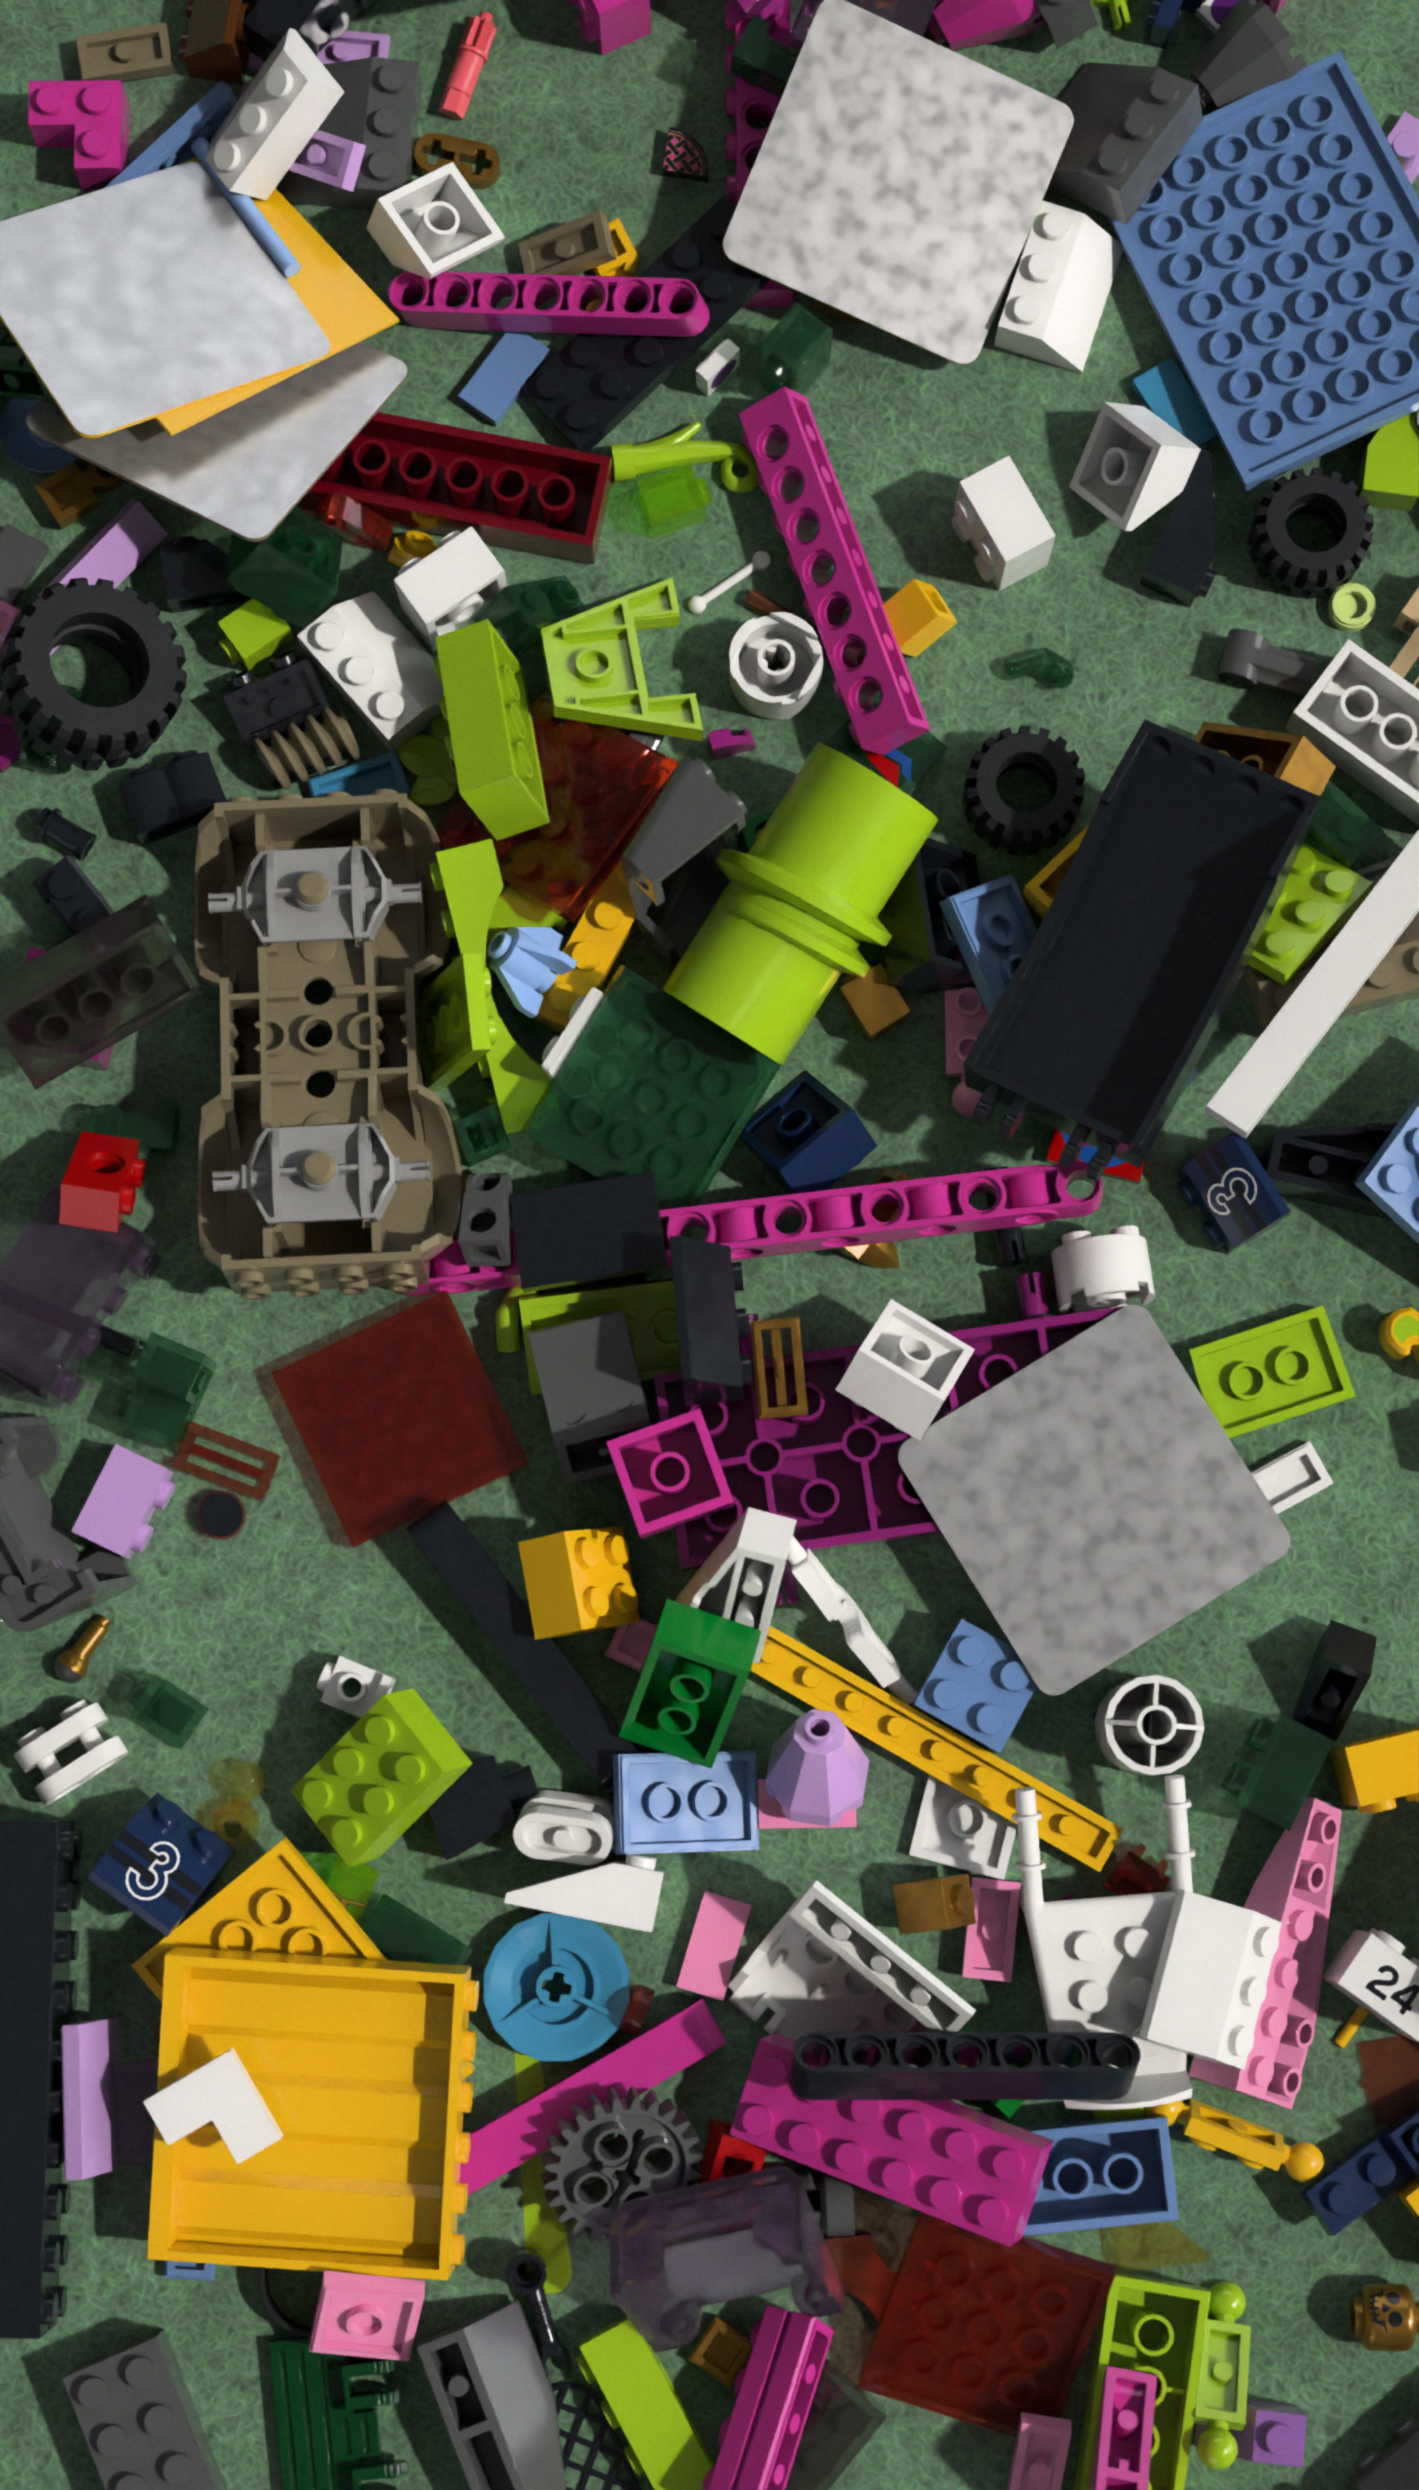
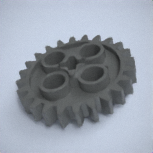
M630 2087L625 2099H619L615 2088H610L608 2101L601 2103L599 2098L593 2093L590 2095L591 2108L587 2111L576 2104L572 2106L576 2118L573 2122L561 2118L557 2120L562 2136L549 2135L546 2138L552 2152L541 2155L544 2169L547 2171L541 2173L540 2176L544 2188L548 2189L545 2192L550 2207H555L554 2210L560 2223L568 2220L574 2235L585 2228L589 2242L594 2243L600 2234L604 2232L609 2246H614L618 2235L625 2233L629 2244L632 2245L636 2239V2231L643 2230L651 2239L654 2237L653 2224L656 2222H660L667 2228L672 2226L668 2216L671 2210L681 2214L686 2213L687 2210L681 2199L682 2196L696 2197L697 2195L693 2182L690 2180L701 2179L703 2176L699 2164L696 2163L704 2159L699 2145L696 2144L699 2138L694 2127L689 2126L690 2122L686 2113L683 2110L676 2113V2108L670 2098L664 2100L659 2105V2100L653 2090H650L643 2100H640L635 2087ZM610 2133H619L611 2141H601L603 2137ZM654 2148H663L661 2152H659L656 2155L646 2156V2154ZM598 2177L592 2184L580 2185L587 2178ZM643 2191L641 2195L634 2199H626L633 2192Z

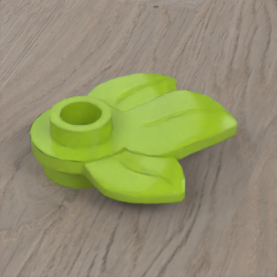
M436 716L434 718L431 736L419 735L411 737L397 749V755L402 764L410 772L418 776L409 796V800L416 805L439 806L446 804L459 790L455 763L451 760L445 744V736L450 735L449 724L443 716Z

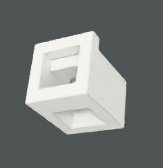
M339 1656L336 1665L330 1662L326 1663L316 1689L324 1692L320 1700L321 1702L361 1718L383 1695L391 1693L396 1679ZM351 1678L357 1679L361 1684V1691L355 1697H348L343 1689L345 1682Z

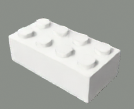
M1348 639L1294 710L1284 729L1291 734L1304 735L1335 766L1419 826V689Z

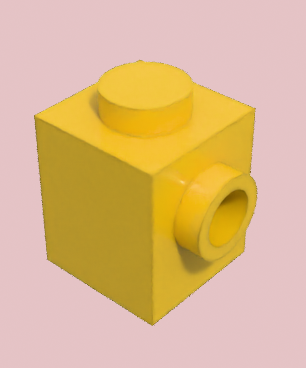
M917 579L911 580L883 604L899 648L903 654L917 657L958 623L935 586Z

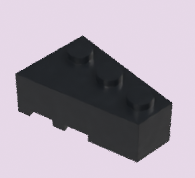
M258 0L243 21L250 52L266 62L288 29L292 28L299 33L317 56L327 44L345 32L348 24L363 9L371 7L376 0Z

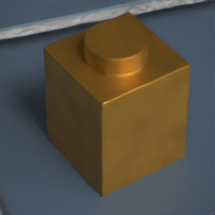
M881 963L870 969L864 978L847 974L842 979L845 985L840 987L838 997L868 1044L909 1019L911 1011L894 984L889 983L888 974Z
M969 1874L927 1878L892 1885L900 1935L948 1930L976 1923L974 1914L975 1896L970 1887Z

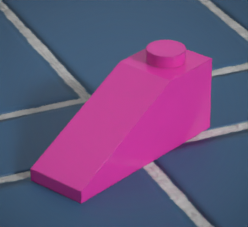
M1111 2366L1106 2367L1087 2490H1148L1157 2375Z

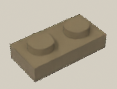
M166 22L76 37L83 81L121 80L125 82L176 73Z
M600 210L518 243L524 274L577 275L616 259L608 218Z

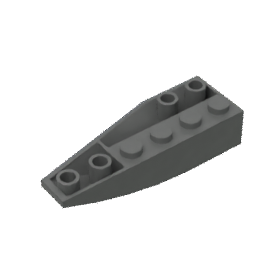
M519 2299L426 2336L417 2346V2350L471 2490H567L555 2394L540 2360V2354Z

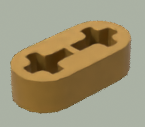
M429 133L423 135L414 147L415 164L423 176L451 162L454 163L472 189L489 188L497 182L500 176L498 154L488 144L442 133ZM434 148H441L442 156L448 159L438 158L436 165H430L425 154H432ZM479 157L486 158L487 166L490 169L483 168L480 175L473 174L472 166L466 164H476Z

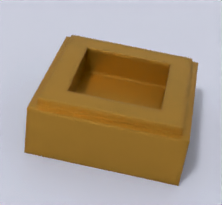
M715 2315L689 2354L688 2360L729 2388L750 2357L752 2351L750 2338L718 2315Z

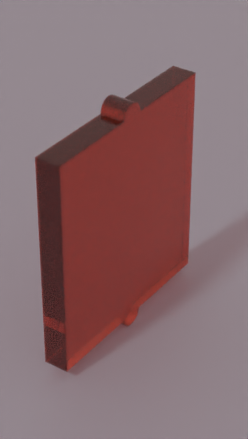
M1403 2036L1358 2044L1365 2075L1362 2087L1368 2090L1375 2126L1393 2123L1419 2104V2042Z

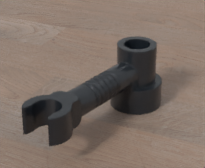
M522 2248L514 2253L508 2261L506 2274L508 2283L515 2291L525 2294L527 2303H529L528 2307L536 2327L535 2331L541 2351L540 2360L548 2379L549 2372L546 2361L552 2356L561 2357L565 2362L567 2372L570 2374L572 2358L569 2351L561 2346L555 2324L552 2322V2314L550 2313V2308H548L549 2304L547 2303L548 2300L546 2299L543 2287L547 2277L546 2261L534 2248ZM529 2261L536 2266V2269L530 2273H525L518 2266L522 2262Z

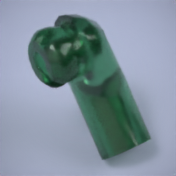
M1039 648L1005 658V665L1011 681L1034 675L1052 687L1063 689L1070 686L1075 678L1072 664L1049 648Z

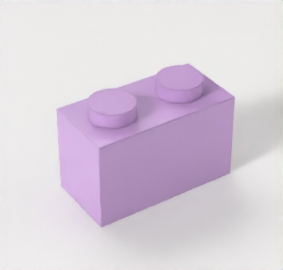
M115 1444L71 1532L128 1559H131L134 1551L141 1554L153 1534L154 1527L149 1526L148 1523L155 1509L163 1510L174 1493L176 1484L170 1481L174 1472Z

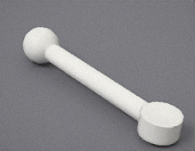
M765 551L756 552L752 557V562L704 595L691 597L688 602L689 610L694 614L702 613L707 603L757 569H767L771 562L770 555Z

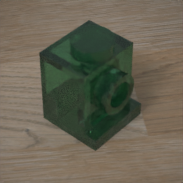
M489 1103L485 1106L461 1104L448 1111L459 1148L461 1165L472 1167L511 1148L495 1103Z

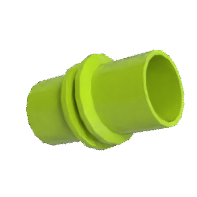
M818 742L764 828L756 832L752 839L753 845L748 853L723 848L714 860L730 881L665 982L662 990L783 1066L840 974L845 973L864 978L870 970V965L857 949L861 941L885 947L889 943L892 935L877 916L939 819L918 801L881 776L837 750Z

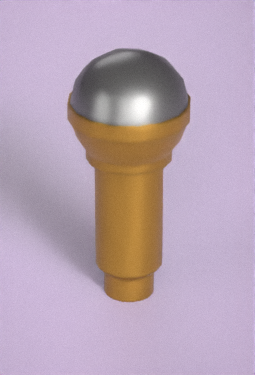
M99 1614L96 1620L91 1621L74 1647L58 1655L54 1668L57 1676L62 1681L76 1683L85 1678L88 1663L90 1662L88 1659L107 1634V1628L111 1621Z

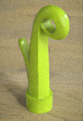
M694 421L669 436L637 445H632V442L610 444L609 447L614 482L636 480V476L691 465L722 462L720 475L724 485L734 492L744 493L751 491L759 484L757 480L759 468L754 455L740 444L713 440L688 441L700 430L701 423L699 421ZM737 462L746 467L748 474L745 477L738 478L733 475L731 470Z

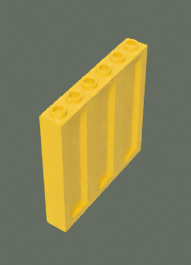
M174 1947L166 1953L164 1957L157 2091L233 2047L282 2131L283 2137L237 2165L213 2121L208 2122L169 2146L155 2124L147 2259L318 2272L334 2271L448 2281L455 2269V2265L463 2264L465 2252V2234H457L458 2214H465L468 2198V2184L460 2183L461 2163L468 2164L471 2145L470 2133L462 2132L463 2112L471 2113L473 2103V2082L465 2081L466 2062L474 2061L476 2051V2031H468L469 2011L477 2010L479 1998V1981L471 1980L472 1966Z

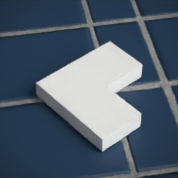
M233 2047L155 2092L143 2101L168 2146L208 2122L213 2121L237 2165L283 2137L282 2131Z

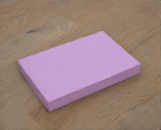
M118 2017L97 2018L62 2025L64 2178L66 2180H84L122 2168Z

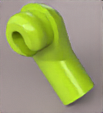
M520 1285L511 1286L508 1289L495 1315L497 1351L516 1352L521 1350L519 1297L538 1295V1291L525 1293Z

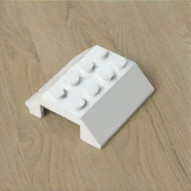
M817 1880L812 1881L728 1984V1987L734 1991L729 1998L732 2004L754 2022L769 2007L775 2013L763 2029L770 2035L779 2033L794 2040H798L802 2035L811 2032H958L976 2011ZM858 2064V2065H861V2066H863V2067L870 2068V2067H868V2066H866V2065ZM908 2064V2065H910V2066H912V2067H916V2068L918 2067V2066H916V2065Z

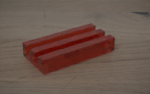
M190 1421L187 1435L182 1440L180 1452L172 1466L264 1501L282 1456ZM197 1435L268 1461L267 1467L263 1470L195 1444ZM193 1453L261 1479L259 1487L255 1488L187 1461L189 1455Z

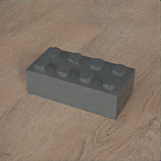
M165 2329L77 2366L62 2378L105 2490H227Z

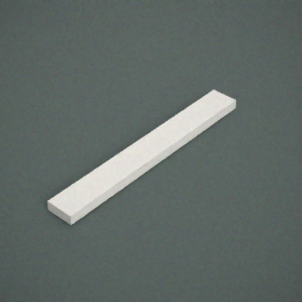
M1419 830L1206 1106L1205 1113L1246 1139L1418 914Z

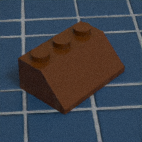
M187 0V16L191 18L189 32L181 33L179 58L185 61L189 77L219 82L222 80L226 83L244 85L250 49L243 21L258 0Z

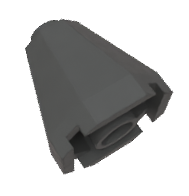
M1256 0L1238 1L1191 70L1190 77L1193 83L1198 84L1201 108L1203 110L1211 106L1216 111L1259 89L1291 78L1307 67L1302 54H1299L1294 59L1292 58L1288 50L1295 45L1293 38L1262 0L1256 3Z

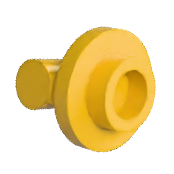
M408 531L406 534L396 536L388 556V562L402 567L416 557L424 559L437 550V545L433 542L432 537L424 532Z

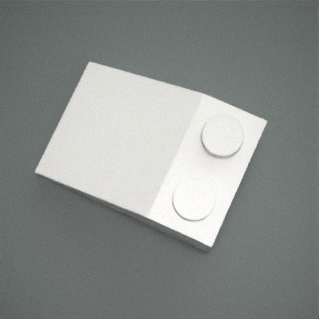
M627 1854L625 1862L616 1860L512 1889L506 1893L504 1903L652 1933L665 1870L655 1868L657 1858Z

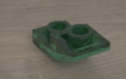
M386 1894L381 1896L362 1927V1930L380 1952L393 1961L464 1965L473 1949Z

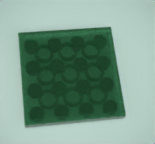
M620 965L605 989L603 998L557 1074L551 1079L521 1132L599 1180L653 1171L656 1179L660 1210L698 1206L781 1065L632 970Z

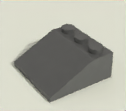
M371 57L324 64L344 93L318 130L366 145L353 192L288 170L276 186V189L289 203L373 211L379 198L412 182L414 147L417 140L423 88L419 61Z
M1087 62L1059 100L1071 109L1074 123L1048 188L1127 225L1203 120L1198 84L1159 67Z

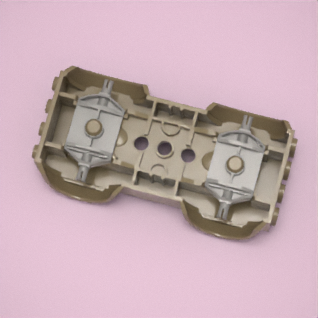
M379 789L371 792L370 795L351 796L346 792L334 791L328 792L320 798H303L296 794H282L275 797V800L255 801L251 797L236 796L229 798L227 802L214 803V809L198 824L193 896L195 970L197 978L220 989L221 1094L202 1106L200 1112L197 1157L198 1238L201 1257L220 1268L234 1293L241 1294V1297L244 1299H267L271 1297V1292L290 1291V1294L295 1297H313L320 1294V1289H339V1292L342 1294L358 1295L369 1292V1287L388 1286V1290L393 1292L415 1291L418 1289L419 1284H429V1261L457 1239L460 1230L463 1178L459 1148L452 1121L440 1096L423 1086L420 980L448 961L452 952L454 938L447 939L440 912L449 909L445 890L435 892L429 868L430 863L438 862L435 852L442 851L443 848L426 812L408 800L407 793H398L392 789ZM314 980H325L333 988L330 1000L322 1005L311 1004L305 998V989ZM326 1026L331 1029L332 1038L329 1043L322 1047H313L307 1044L306 1035L311 1028ZM317 1072H326L335 1080L334 1090L323 1098L314 1097L307 1091L308 1079Z

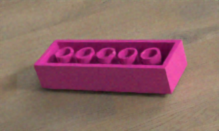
M773 2033L759 2040L729 2135L1008 2247H1011L1023 2237L1053 2140L951 2100L803 2099L790 2089L787 2080L794 2044L797 2040L779 2033ZM807 2064L810 2067L820 2068L816 2065Z

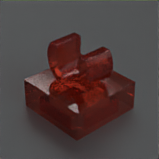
M1140 1844L1133 1851L1129 1850L1113 1867L1103 1885L1118 1896L1164 1892L1170 1881V1878L1164 1874L1167 1870L1168 1862L1162 1859L1153 1867L1141 1858L1146 1846Z

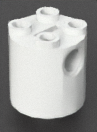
M1160 1675L1127 1679L1109 1689L1098 1705L1094 1721L1096 1740L1105 1758L1121 1770L1138 1775L1172 1773L1189 1763L1200 1748L1205 1729L1202 1709L1193 1693L1177 1680ZM1148 1713V1729L1147 1735H1145L1143 1731V1719L1144 1716Z

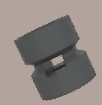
M809 2171L781 2172L785 2239L812 2238L817 2229H822L827 2237L855 2235L853 2184L822 2172L819 2178H813ZM806 2197H820V2212L806 2211Z

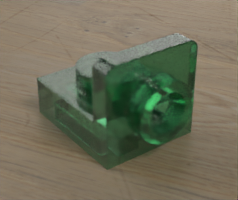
M156 1675L152 1681L145 1678L129 1700V1703L134 1706L129 1714L130 1718L136 1722H141L182 1750L210 1710L209 1707L159 1675Z

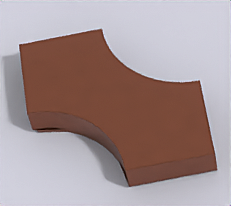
M860 2233L853 2236L821 2237L826 2290L846 2292L861 2300L875 2316L881 2337L931 2332L925 2279L905 2277L891 2270L876 2253L870 2233Z

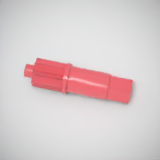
M481 11L479 17L475 15V18L470 17L460 45L457 47L458 54L437 110L441 115L458 121L464 118L481 69L488 60V54L497 32V28L494 27L495 23H491L493 15L486 11Z

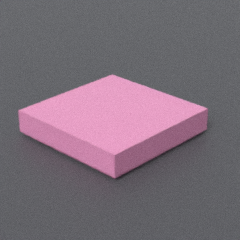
M324 2271L310 2334L309 2352L409 2361L425 2296V2280Z

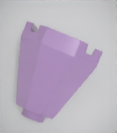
M812 1709L796 1719L772 1745L765 1791L773 1800L774 1797L781 1805V1811L790 1821L830 1827L841 1820V1815L852 1808V1813L863 1806L869 1759L834 1712Z

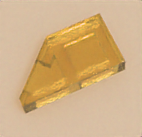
M1169 2221L1111 2227L1117 2272L1209 2261L1208 2252Z

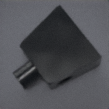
M497 1756L470 1760L473 1764L428 1808L446 1860L457 1857L517 1822L518 1817L513 1802L539 1793L530 1765L502 1774Z

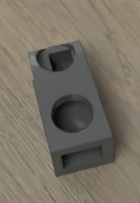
M509 1173L468 1175L466 1192L463 1194L458 1238L468 1267L511 1266L512 1249L509 1238L512 1211L509 1195H513V1186Z

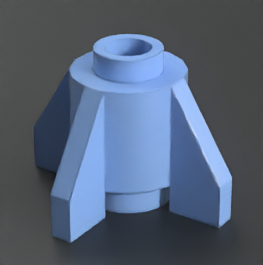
M512 927L506 932H498L492 938L487 948L489 968L498 976L516 1009L531 1019L538 1014L544 997L541 994L552 986L558 974L563 975L574 970L577 963L576 960L560 951L564 936L550 927Z

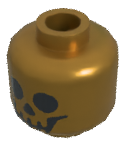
M1366 2284L1361 2287L1358 2296L1351 2297L1349 2302V2323L1352 2337L1359 2338L1363 2347L1368 2351H1407L1411 2349L1416 2339V2333H1419V2302L1414 2301L1409 2287L1404 2284Z

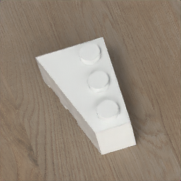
M748 1507L676 1597V1602L761 1630L753 1662L759 1664L797 1520Z

